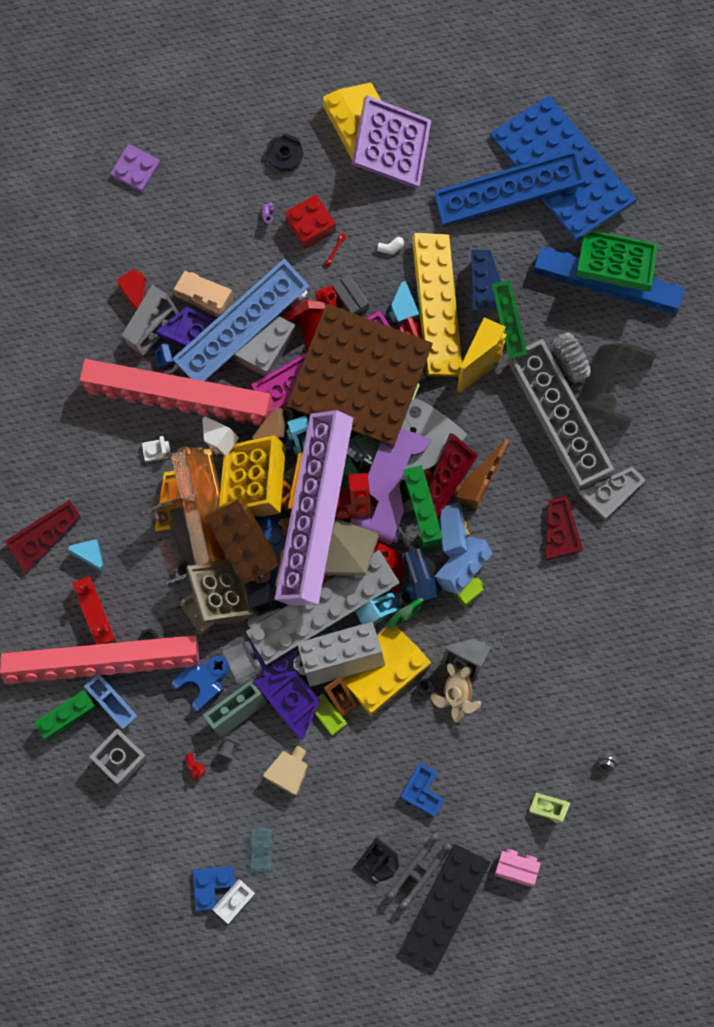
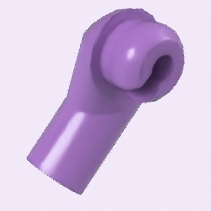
M271 202L262 206V219L266 223L273 221L270 212H273L275 208Z

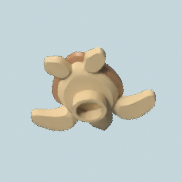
M450 663L447 665L450 676L444 687L446 696L443 697L433 692L431 700L440 708L452 705L451 715L454 722L457 723L462 720L463 711L470 714L474 713L480 708L481 702H471L473 693L472 684L469 679L471 667L457 669L454 664Z

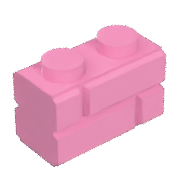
M507 849L506 852L502 851L495 876L533 888L541 864L537 862V858L529 855L523 858L517 856L518 852Z

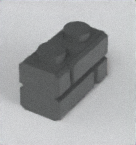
M349 274L331 284L336 292V301L341 305L340 309L356 315L369 310V302Z

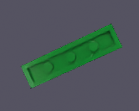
M511 280L493 283L491 285L500 324L505 326L504 333L507 334L505 345L508 358L526 355L527 349Z

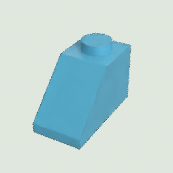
M406 281L401 283L391 304V312H389L392 323L396 322L397 326L412 317L413 322L419 320V312Z
M392 592L369 601L355 613L362 624L373 622V625H376L401 609L396 606L394 601L395 595Z

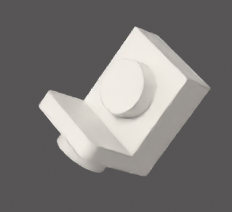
M160 436V440L142 443L146 463L168 459L167 453L170 452L169 441H165L163 436Z

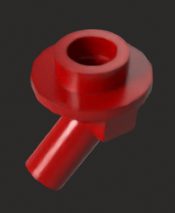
M187 754L185 759L187 767L191 771L190 776L193 781L196 779L200 780L206 772L204 769L205 764L195 763L193 754Z

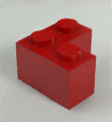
M368 473L350 474V488L340 489L335 519L371 516Z

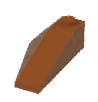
M505 439L464 480L462 486L458 485L454 493L457 496L455 502H460L461 505L477 511L508 447L509 440Z

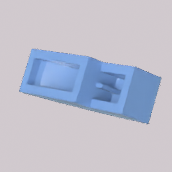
M460 502L445 506L441 511L443 551L449 557L467 552L465 541L467 533Z
M96 675L84 686L122 729L137 717L135 712L101 675Z

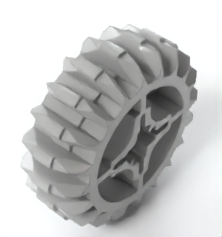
M570 333L561 334L553 339L554 355L568 379L573 383H577L589 377V361L577 339Z

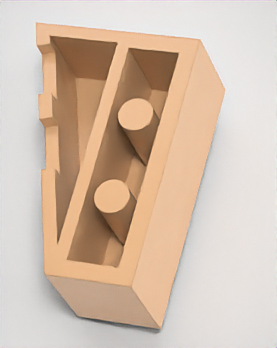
M184 271L174 288L175 296L216 318L234 304L231 289L201 278L193 272Z

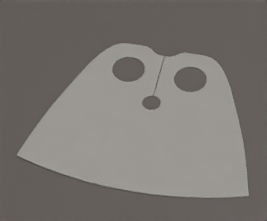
M412 399L402 429L410 431L411 427H415L417 429L416 434L430 438L431 441L422 453L410 456L406 469L422 465L423 471L438 463L449 433L455 434L461 441L467 436L453 421L429 404L418 399ZM417 406L421 409V415L418 418L410 416L409 410L411 407Z

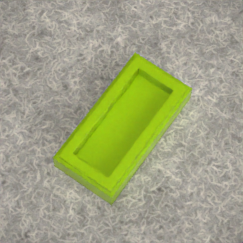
M322 693L317 697L320 703L314 715L330 735L333 736L344 728L347 722Z

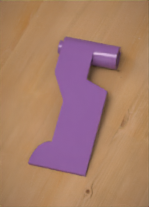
M401 428L394 447L380 443L368 474L370 495L378 501V505L373 518H352L351 524L378 533L379 542L390 546L393 543H397L400 532H397L404 512L399 488L403 477V470L406 469L411 455L420 454L427 448L431 441L430 438Z

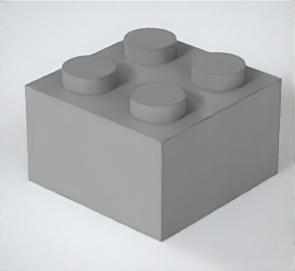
M118 728L89 756L119 787L148 759Z

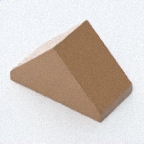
M274 408L252 436L253 439L273 435L277 438H285L284 410Z

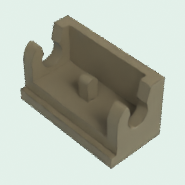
M194 592L181 600V607L200 636L219 625L202 621Z

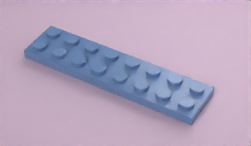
M283 259L172 358L173 361L190 379L206 381L310 286Z

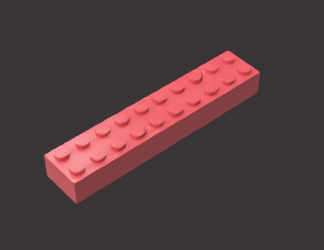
M89 359L84 360L80 376V382L88 393L92 395L106 394V397L112 399L121 397L128 402H135L137 400L149 406L158 404L165 409L179 408L180 411L185 413L195 411L202 416L211 414L216 415V418L222 420L232 418L238 423L248 421L253 422V425L259 427L267 419L274 407V402L269 393Z

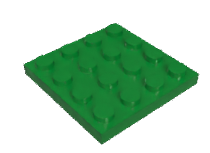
M592 231L583 237L576 276L602 283H611L621 287H630L639 291L651 292L658 244Z

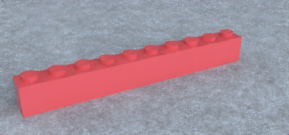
M196 635L2 653L0 674L4 684H16L138 671L169 670L181 667L190 668L192 666H199V646Z

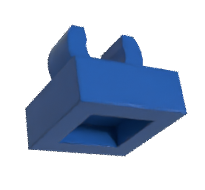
M161 344L154 351L158 369H165L169 364L175 363L171 358V354L175 352V349H169L168 344Z

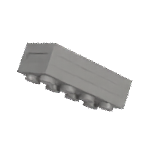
M373 622L299 643L300 656H297L293 661L295 671L299 675L307 676L309 687L336 680L339 677L343 678L385 666Z

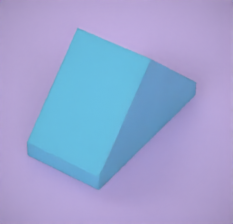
M97 539L69 546L70 554L99 571H104L105 568Z

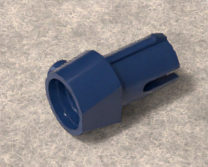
M423 548L401 554L410 583L405 587L412 602L419 598L425 601L438 597L442 588L436 578L431 577Z

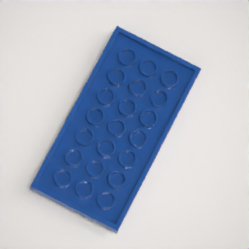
M550 95L490 132V137L515 167L577 149L587 185L541 198L576 242L634 205L637 201Z

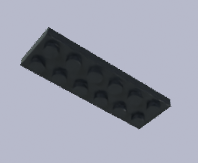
M455 843L400 952L436 971L491 862Z

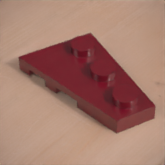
M568 496L549 500L545 561L582 552L583 547Z

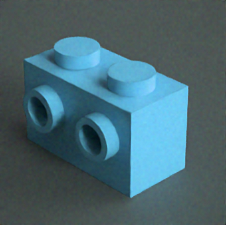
M306 415L288 421L290 429L286 431L290 441H295V445L292 446L296 456L299 453H303L309 424Z

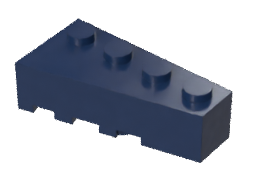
M471 250L472 323H482L484 318L500 323L491 284L501 282L490 250Z

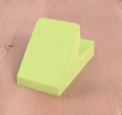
M536 793L529 811L533 814L549 818L555 823H561L565 818L570 803Z

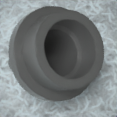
M603 752L598 758V767L603 771L612 772L617 767V757L612 752Z

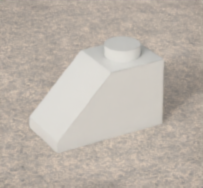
M207 417L203 418L204 441L209 445L208 449L216 455L220 453L227 456L239 437L230 428Z

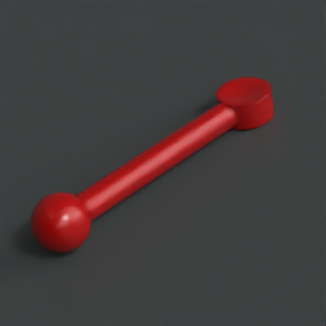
M341 233L339 235V241L330 257L324 262L326 266L332 264L331 260L342 241L346 240V234Z

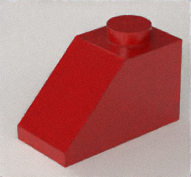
M134 268L117 279L116 282L119 289L137 311L146 296L147 287L145 282L147 279L142 272L138 273Z

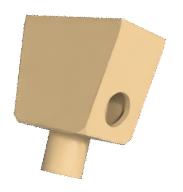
M296 746L292 755L283 751L264 773V779L297 797L308 765L302 762L307 751L299 746Z

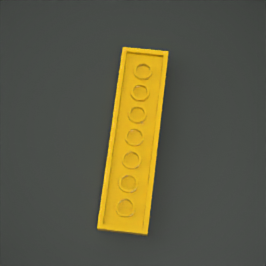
M414 233L412 235L422 339L433 343L425 364L426 376L459 377L462 356L449 235Z

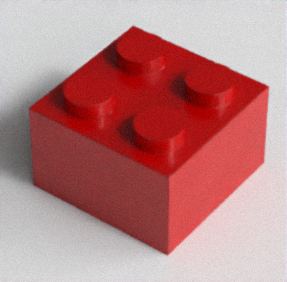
M317 194L285 211V220L304 249L336 232V223Z

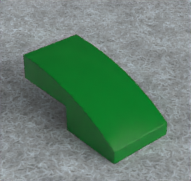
M419 598L406 605L389 620L386 626L393 630L402 624L403 620L407 621L417 613L424 600Z

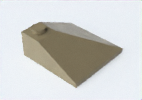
M335 519L324 575H366L379 534Z
M230 561L186 567L203 622L217 624L241 623L254 614L249 602L246 585L242 584Z

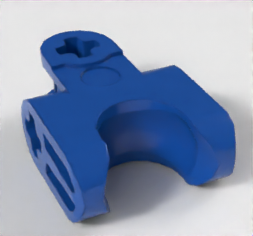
M222 656L213 657L204 666L199 662V666L186 668L172 681L171 687L174 690H181L189 684L199 686V697L192 703L193 712L199 713L223 692L224 688L219 682L229 673V664ZM215 665H222L223 669L220 671Z

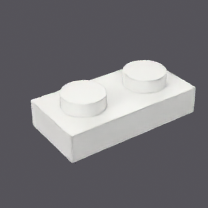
M238 879L212 910L229 924L255 893Z

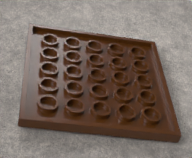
M326 304L286 408L307 416L313 413L338 410L353 418L351 432L394 447L433 343Z

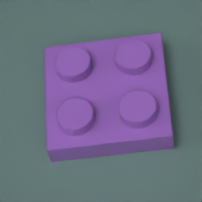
M128 144L110 174L117 180L143 192L161 161Z

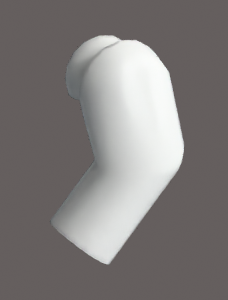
M396 237L389 244L379 242L377 251L394 255L403 248L404 240L401 237Z

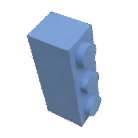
M467 537L465 540L467 552L451 556L434 576L442 590L459 594L493 554L485 540Z

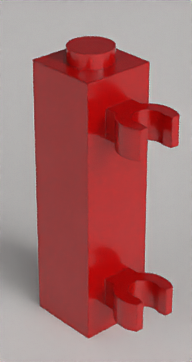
M89 576L72 583L95 644L117 643L91 577Z

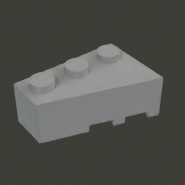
M152 284L124 330L122 337L130 347L144 355L161 337L156 334L157 330L168 323L174 316L178 315L179 311L169 296Z
M278 316L234 354L235 361L264 377L269 375L295 335V325Z

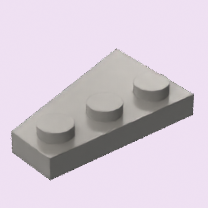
M630 467L607 480L579 491L578 495L606 520L646 480L633 467Z

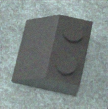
M474 638L447 645L440 664L447 667L448 664L452 663L457 669L471 667L469 679L476 681L491 647L484 641Z

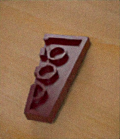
M449 433L429 485V492L437 518L478 457L475 452L453 433Z
M68 500L5 540V543L24 572L27 573L81 516L71 500Z

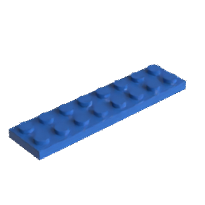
M574 149L434 192L442 223L445 227L587 185L578 151Z

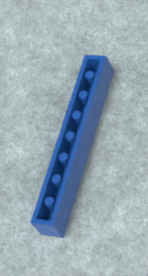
M551 247L540 248L534 274L677 315L685 288L678 284H668L661 279L653 278L651 292L639 291L630 287H621L611 283H602L592 279H583L576 276L579 263L578 257H574L568 252H557Z

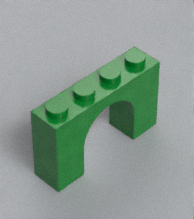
M420 465L404 469L402 483L407 500L411 499L414 509L420 547L423 548L424 553L441 549L443 537L423 467Z

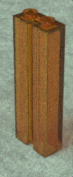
M189 447L179 448L178 452L171 455L195 563L200 565L229 561L204 518L208 512L219 507L220 486L211 449H203L202 447L189 449Z

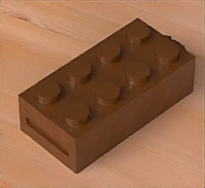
M242 495L208 512L204 518L242 584L244 585L251 580L260 584L267 582L271 577V570L278 566L279 560Z

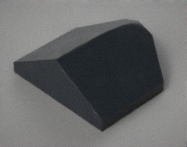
M376 837L353 868L372 883L377 884L380 881L391 878L398 870V853Z

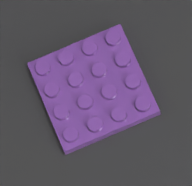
M367 95L363 100L352 165L413 188L420 187L431 120Z

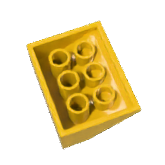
M372 83L338 89L322 97L323 108L352 160L364 97L368 95L381 100Z
M487 318L483 319L460 367L457 392L461 393L490 371L495 363L499 364L507 336L504 333L505 326Z
M275 435L235 443L227 456H224L219 506L242 495L253 516H268L280 513L286 446Z
M386 627L377 635L385 666L342 678L348 690L370 716L374 715L431 667L429 659L398 627L393 630Z

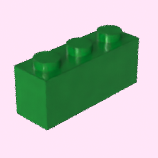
M85 690L35 721L34 724L43 738L49 742L96 711L97 708Z

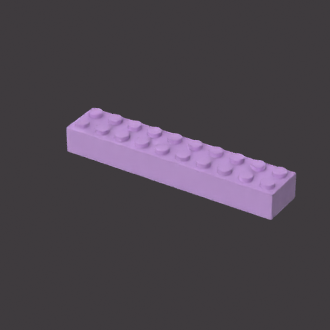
M338 410L310 414L275 600L291 606L319 604L353 423L352 417Z

